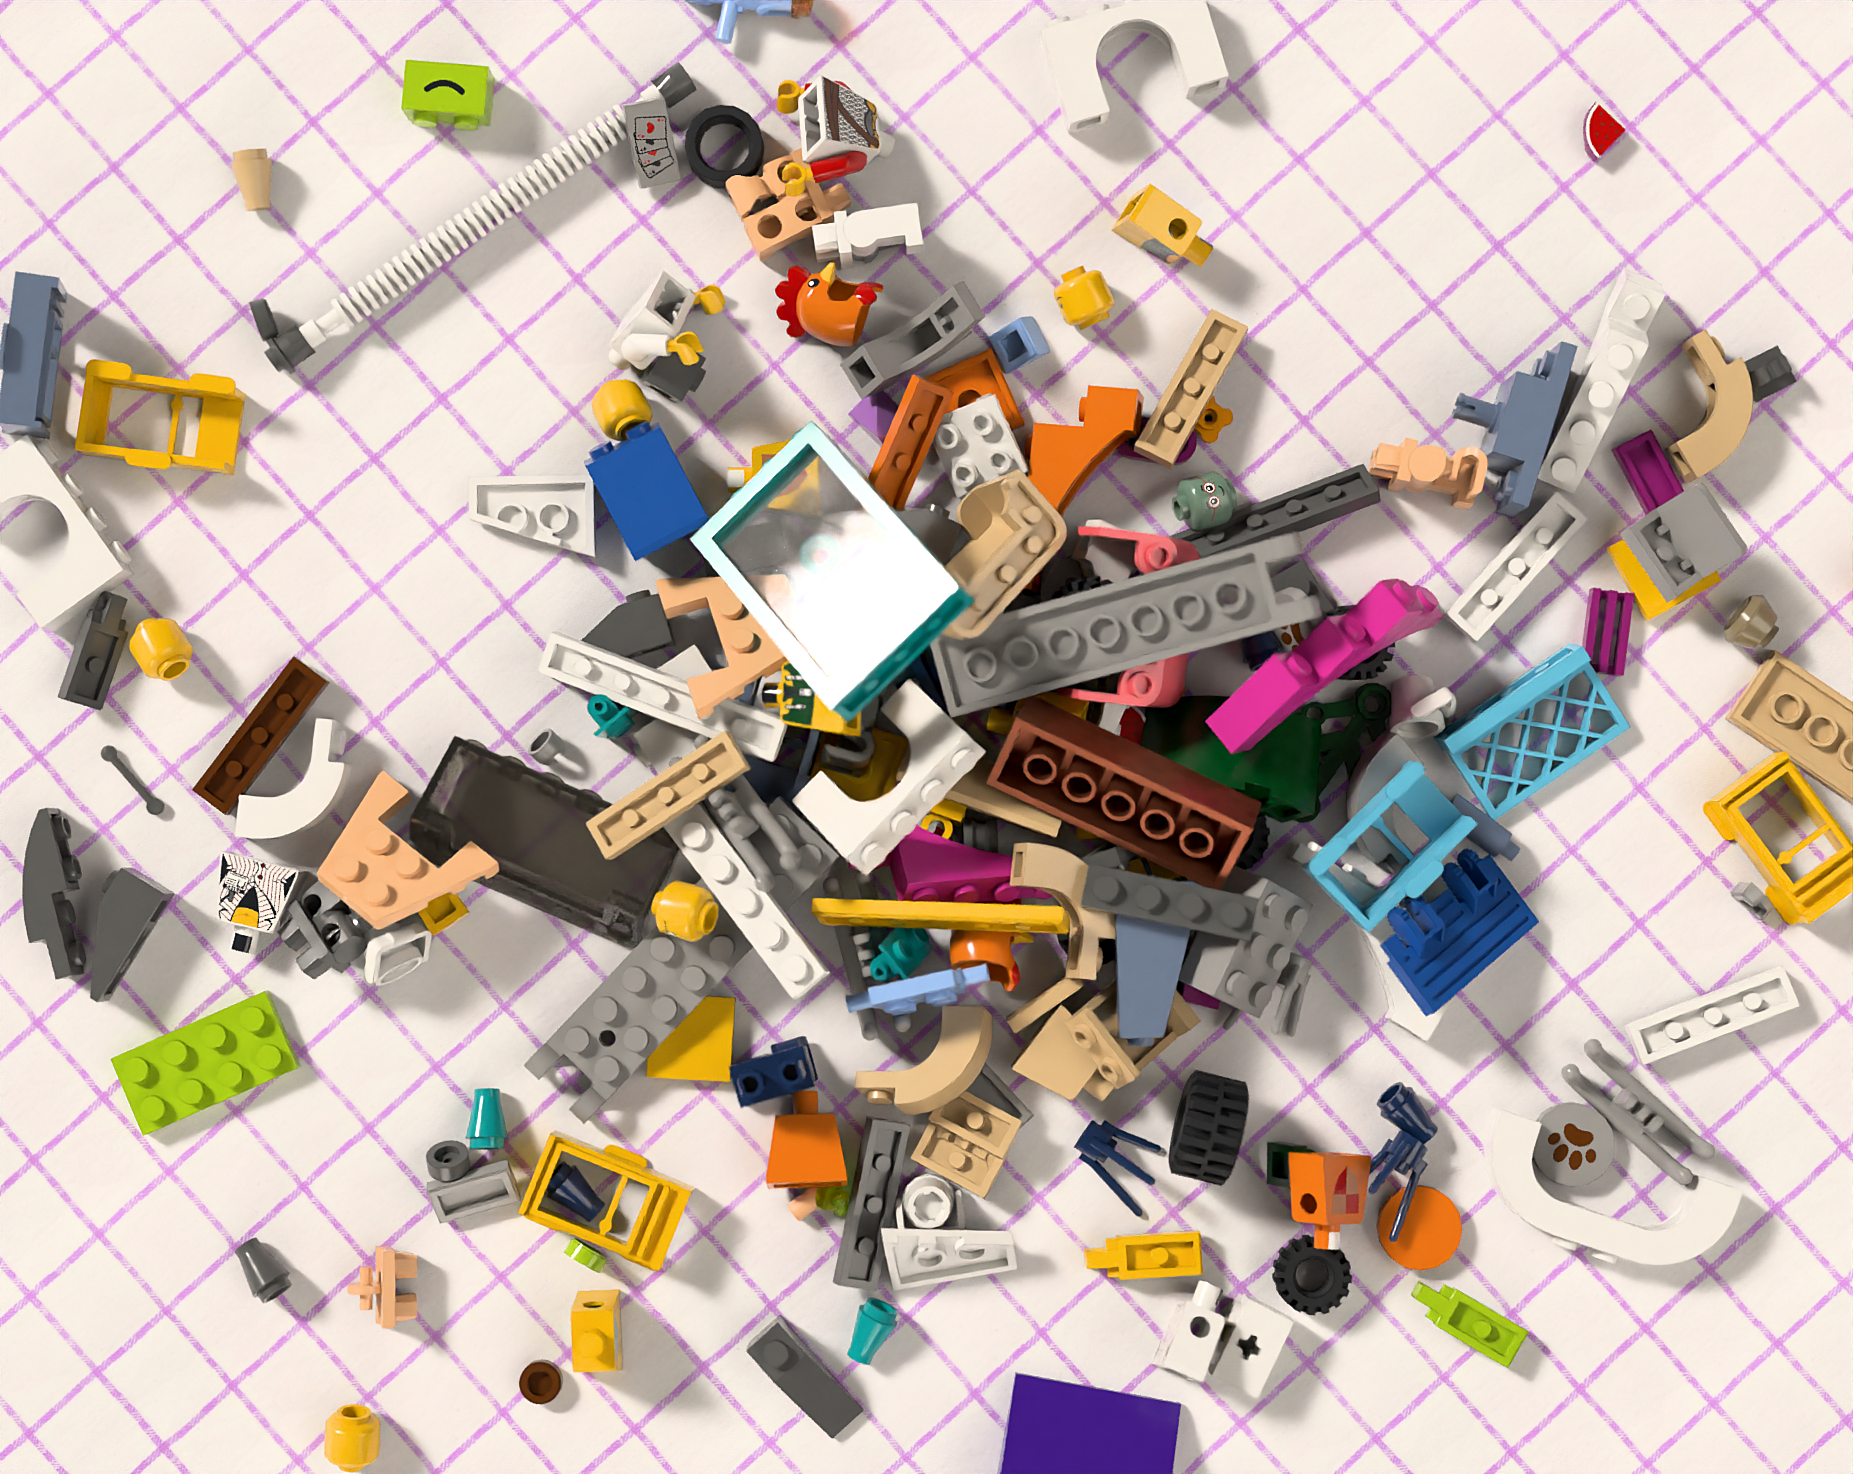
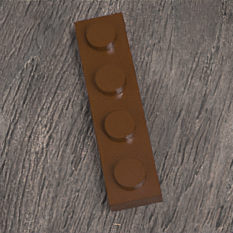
M293 656L192 790L224 815H230L238 804L239 795L246 794L330 682L299 658Z

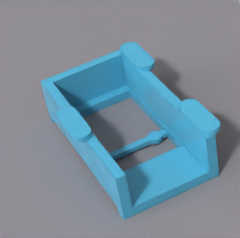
M1408 760L1402 766V769L1308 863H1304L1301 866L1352 921L1367 932H1370L1406 895L1411 898L1420 896L1442 874L1444 867L1440 861L1478 825L1473 818L1461 814L1423 774L1426 769L1421 763ZM1393 802L1430 840L1415 855L1383 824V818L1380 817ZM1371 825L1379 829L1409 861L1362 906L1328 869Z

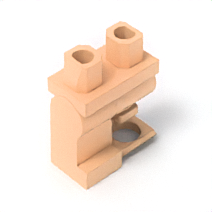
M802 148L791 152L790 155L765 164L762 168L763 176L760 178L759 176L745 177L735 175L725 183L729 197L741 222L744 223V230L760 262L775 255L776 251L812 235L813 225L833 223L834 212L844 211L851 206V200L842 183L822 191L819 183L810 180L805 183V189L802 194L795 197L785 194V184L790 181H796V179L782 180V172L785 166L789 163H798L805 169L810 168V164L803 162ZM771 196L776 198L778 203L753 215H749L757 199L763 202Z
M1405 438L1399 446L1379 443L1377 450L1374 449L1372 452L1368 472L1371 477L1389 480L1387 490L1400 492L1404 488L1409 492L1419 493L1427 489L1453 495L1452 507L1468 510L1474 504L1475 496L1483 489L1487 470V457L1477 447L1463 448L1458 450L1452 457H1446V452L1443 448L1431 445H1423L1417 448L1418 440Z

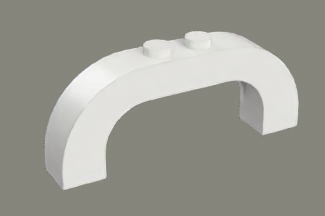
M1496 1107L1492 1108L1484 1140L1485 1164L1490 1181L1504 1204L1524 1221L1552 1234V1243L1572 1250L1577 1249L1578 1243L1594 1248L1592 1256L1614 1264L1617 1263L1618 1257L1647 1265H1670L1687 1261L1708 1250L1723 1236L1735 1217L1743 1191L1693 1174L1691 1182L1688 1183L1684 1198L1677 1211L1665 1221L1648 1226L1631 1224L1551 1197L1537 1182L1532 1166L1533 1150L1542 1123Z

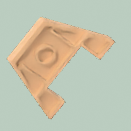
M744 576L802 647L809 652L811 650L809 639L787 576ZM721 577L664 578L655 580L667 619L702 608H710L729 665L723 669L686 679L698 719L705 718L713 713L712 707L726 698L732 701L743 694V688L762 675L768 678L782 669V665L785 662L790 661Z
M382 771L377 776L317 872L320 883L377 930L428 907L427 902L449 892L451 895H454L466 889L467 883L482 876L488 879L499 872L498 862L472 841L466 844L444 865L437 868L387 828L384 823L411 801L410 792L385 771Z

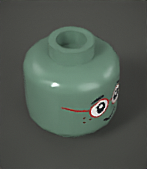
M1208 472L1183 479L1177 487V496L1172 499V508L1176 518L1179 521L1183 520L1194 531L1228 522L1233 510L1237 507V495L1232 482L1228 478L1224 479L1217 472Z

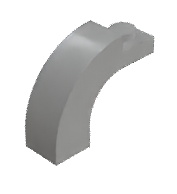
M962 281L950 287L928 308L909 322L880 338L861 345L840 366L860 398L865 399L902 381L948 352L972 333L971 329L986 316L965 282Z
M1386 730L1365 750L1357 762L1347 790L1346 811L1348 822L1402 769V766L1408 760L1419 762L1423 766L1425 765L1397 733ZM1392 803L1380 817L1383 818V824L1412 853L1400 839L1394 828ZM1371 825L1355 840L1366 859L1378 864L1387 856L1388 858L1383 863L1393 875L1409 861L1379 829Z

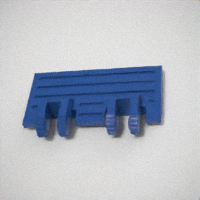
M1468 848L1463 849L1457 855L1458 858H1456L1459 865L1448 862L1443 866L1444 870L1441 877L1449 889L1443 891L1430 903H1427L1426 899L1421 895L1416 898L1407 896L1404 899V907L1409 913L1402 907L1397 906L1387 914L1388 922L1396 934L1391 935L1379 946L1390 959L1387 965L1426 1017L1438 1011L1539 923L1536 916L1490 854L1480 859L1476 851L1474 852Z

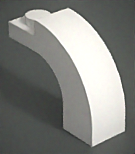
M316 718L310 767L303 781L295 789L277 797L239 795L234 837L280 839L294 836L314 827L333 811L346 791L353 767L351 764L337 762V754H343L346 741L345 730H340V721Z

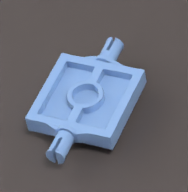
M986 963L966 969L957 968L956 971L950 969L868 988L869 991L846 995V1004L849 1013L874 1007V1009L880 1008L885 1010V1013H892V1016L904 1015L917 1011L916 1004L922 1002L932 1003L933 1007L955 1003L958 1001V994L967 992L966 986L990 981V975Z

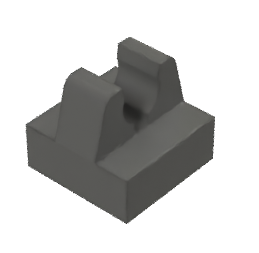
M1778 345L1744 362L1750 376L1755 403L1797 382L1786 356L1782 354Z

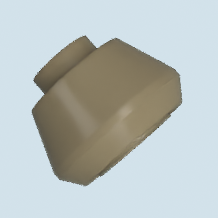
M1763 595L1749 596L1733 613L1723 629L1727 642L1753 649L1758 644L1764 648L1772 641L1779 631V627L1774 625L1778 617Z

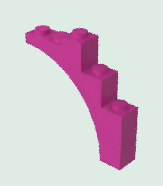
M1398 578L1380 580L1345 615L1327 617L1293 651L1274 654L1205 722L1231 754L1250 750L1298 707L1348 670L1394 642L1418 631L1434 627L1445 616L1437 607L1439 605L1437 598L1427 588L1420 587L1419 585L1410 586L1407 582Z

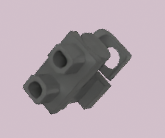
M886 687L861 710L860 736L854 737L839 734L836 747L830 744L824 745L820 759V768L860 778L862 768L872 760L875 744L872 732L877 711H881L880 708L883 705Z
M319 880L302 895L300 901L295 899L286 907L292 918L277 932L283 942L296 952L307 942L310 944V947L296 958V963L302 972L309 977L316 979L331 967L343 973L351 966V961L357 959L365 952L367 941L363 937L364 932L367 929L371 930L373 926L320 883ZM401 919V920H399V921H397V922H395V923H396V924H400V923H402L403 919Z

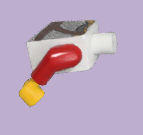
M820 75L813 83H806L804 88H800L792 80H785L779 85L777 110L784 114H791L799 108L802 157L804 163L810 164V168L806 169L798 163H789L785 166L782 172V180L796 179V181H790L785 184L786 195L795 197L802 194L805 189V183L810 180L820 183L860 172L875 156L887 158L892 153L895 139L893 135L879 130L876 105L872 101L853 92L845 83L832 81Z

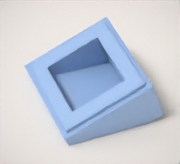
M1032 316L1020 317L988 337L1006 374L1050 353V348Z

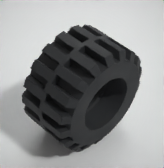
M1195 1070L1184 1086L1174 1121L1168 1157L1171 1174L1220 1186L1224 1185L1234 1169L1244 1135L1249 1106V1092L1246 1082Z

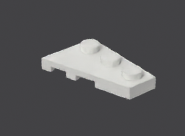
M590 474L468 477L469 519L471 521L597 559L595 484Z
M881 1228L893 1291L1017 1269L1011 1231Z

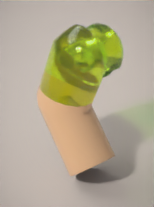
M842 1187L809 1188L787 1204V1206L799 1222L817 1208L833 1212L837 1217H842L847 1214L850 1198L848 1192Z

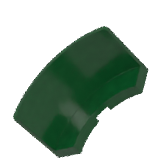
M1183 696L1177 703L1167 708L1146 707L1145 715L1147 719L1143 726L1142 747L1261 802L1258 813L1275 819L1280 823L1314 814L1322 727L1316 720L1294 711L1253 748L1231 754L1205 722L1230 698L1229 696Z

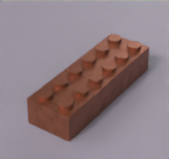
M1033 695L1026 697L986 782L988 785L1198 884L1221 890L1251 834L1262 804L1251 797Z

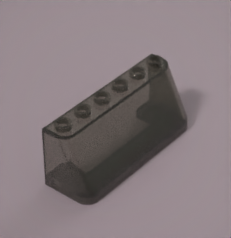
M454 736L410 817L409 846L430 863L441 867L466 844L472 841L496 860L499 866V872L488 879L482 876L473 880L474 882L614 943L630 948L637 947L641 942L653 916V899L659 891L664 890L681 851L666 829L661 827L613 860L605 859L586 822L612 806V803L603 800L599 794L592 790H580L564 783L560 777L553 773H540L531 769L516 757L501 756L494 753L477 740H464L457 736Z

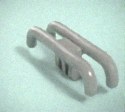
M704 735L696 737L694 740L695 748L698 749L710 741L711 738ZM672 758L669 762V767H671L683 758ZM742 774L729 783L735 791L734 793L720 789L701 802L755 875L754 885L756 889L761 892H768L775 887V876L748 837L761 827L781 854L780 863L784 869L794 870L798 868L801 863V857L792 840Z
M858 870L855 879L861 900H879L871 872L866 876ZM834 877L826 878L823 882L826 898L844 899L838 880ZM834 925L852 995L868 991L865 977L872 976L870 964L877 956L883 953L879 946L888 937L886 927H869V932L854 935L851 926ZM899 974L888 981H883V983L889 984L900 981ZM873 1007L858 1010L857 1015L863 1038L868 1041L874 1040L878 1035V1027ZM909 1013L892 1016L894 1026L898 1031L905 1032L910 1028Z
M1589 1039L1584 1044V1052L1605 1074L1622 1088V1091L1611 1102L1580 1073L1579 1068L1574 1064H1567L1562 1068L1561 1074L1564 1080L1663 1172L1681 1184L1690 1183L1693 1178L1691 1170L1676 1161L1644 1131L1655 1133L1663 1126L1685 1147L1703 1159H1711L1714 1156V1146L1692 1131L1602 1048L1600 1041Z

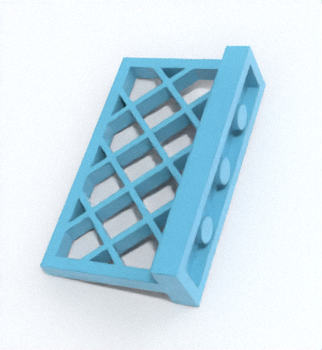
M1569 643L1444 728L1441 733L1433 736L1440 748L1446 751L1485 813L1493 820L1505 814L1630 728V725L1589 663L1591 658L1583 646ZM1583 672L1590 683L1586 701L1567 698L1570 680ZM1560 687L1558 696L1550 694ZM1596 694L1601 700L1602 704L1594 703ZM1543 698L1557 700L1552 724L1532 721L1535 704ZM1565 702L1585 706L1580 730L1560 726ZM1593 707L1607 710L1615 725L1601 734L1589 732ZM1525 711L1524 719L1515 718ZM1508 722L1523 724L1518 748L1497 744L1500 729ZM1530 726L1551 729L1546 753L1526 750ZM1559 731L1579 735L1576 750L1568 757L1554 755ZM1491 734L1490 742L1482 741ZM1587 736L1594 737L1593 740L1586 744ZM1474 745L1488 747L1484 770L1469 769L1461 754ZM1496 749L1516 753L1512 776L1491 773ZM1524 754L1545 758L1541 775L1533 781L1520 778ZM1553 760L1560 761L1551 768ZM1474 775L1482 776L1480 785ZM1490 778L1509 781L1510 786L1507 798L1494 807L1487 797ZM1518 783L1525 784L1524 787L1517 791Z

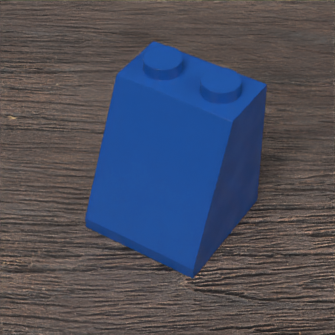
M648 421L642 422L626 431L628 438L614 446L609 440L594 447L588 452L591 458L584 461L585 467L635 562L695 531L709 521L699 498L659 423L650 426Z

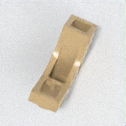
M1706 329L1680 345L1704 385L1707 396L1705 415L1699 426L1691 434L1665 448L1686 484L1722 464L1736 450L1747 431L1753 407L1752 384L1742 357L1727 365L1723 359L1725 352L1721 343L1716 337H1710Z
M1027 842L1014 844L1010 886L1044 891L1053 896L1064 907L1071 918L1065 978L1095 980L1096 972H1099L1103 960L1099 939H1115L1116 924L1113 913L1080 906L1088 865L1075 855L1054 846Z
M943 1006L941 1033L938 1044L933 1053L923 1063L904 1071H856L855 1088L868 1102L873 1104H891L893 1099H895V1106L904 1115L926 1113L950 1103L973 1083L984 1066L991 1045L993 1017L984 1006Z

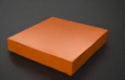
M991 348L923 378L954 392L945 413L976 402L977 398L991 393L992 395L995 394L999 400V405L1010 424L1011 431L1025 425Z

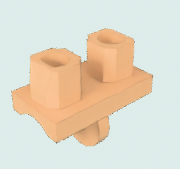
M376 1246V1281H373V1266H361L360 1282L348 1284V1294L360 1295V1310H372L373 1294H376V1323L381 1324L382 1329L395 1328V1321H404L417 1317L416 1294H395V1279L416 1278L417 1256L413 1253L395 1251L389 1246Z

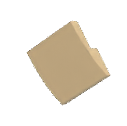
M964 1091L950 1103L932 1111L929 1117L930 1122L910 1159L986 1200L1023 1122Z

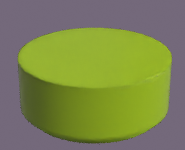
M576 1238L571 1239L564 1250L566 1255L597 1273L602 1271L608 1261L604 1254Z

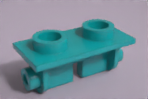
M602 694L593 696L587 705L588 713L600 727L593 734L600 738L615 737V739H618L635 725L631 718L639 713L636 709L627 706L624 708L620 703L612 701L609 697Z
M895 928L879 946L883 953L877 956L870 964L872 976L879 981H888L899 973L904 980L908 979L934 948L929 942L926 931L921 928Z

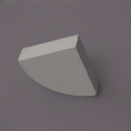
M1739 882L1730 892L1731 896L1758 920H1764L1773 909V904L1768 897L1752 882Z

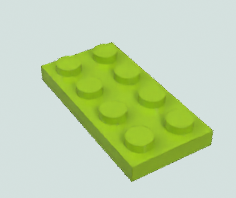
M269 990L110 1059L143 1136L301 1067Z

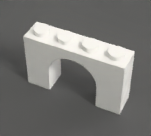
M1125 0V4L1109 8L1106 4L1095 6L1087 10L1085 16L1070 20L1068 16H1063L1046 23V28L1041 29L1039 42L1068 134L1107 123L1110 110L1097 71L1096 56L1108 40L1121 33L1132 31L1147 33L1159 39L1167 47L1172 55L1185 99L1225 87L1229 74L1206 0Z
M26 434L0 453V519L21 504L34 500H47L59 508L67 522L69 532L68 545L60 562L49 572L16 594L41 629L54 632L95 603L103 591H112L133 576L134 572L127 564L132 560L129 553L119 541L111 542L104 532V529L108 527L104 518L93 506L88 509L79 497L84 493L79 483L70 473L64 475L57 466L56 462L60 458L54 448L45 439L40 442Z
M910 678L880 708L907 736L911 747V760L908 770L897 787L884 797L874 801H854L838 784L824 772L820 771L792 800L844 858L866 876L883 862L886 855L915 828L916 824L935 804L945 797L946 793L986 753Z

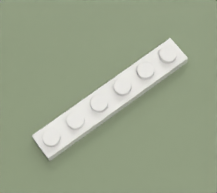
M557 631L550 633L538 672L596 695H606L612 701L711 739L723 731L730 732L740 750L769 761L776 760L788 724L781 722L778 715L736 699L731 701L729 698L712 707L713 713L705 718L698 719L686 680Z
M699 802L663 826L792 999H799L830 973L769 891L761 892L756 889L754 885L755 875L702 802Z

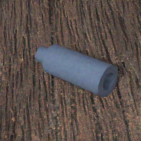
M1456 794L1450 800L1461 814L1473 818L1478 824L1466 836L1469 840L1492 857H1496L1500 853L1509 861H1512L1517 856L1521 848L1510 841L1512 836L1510 831L1461 795Z

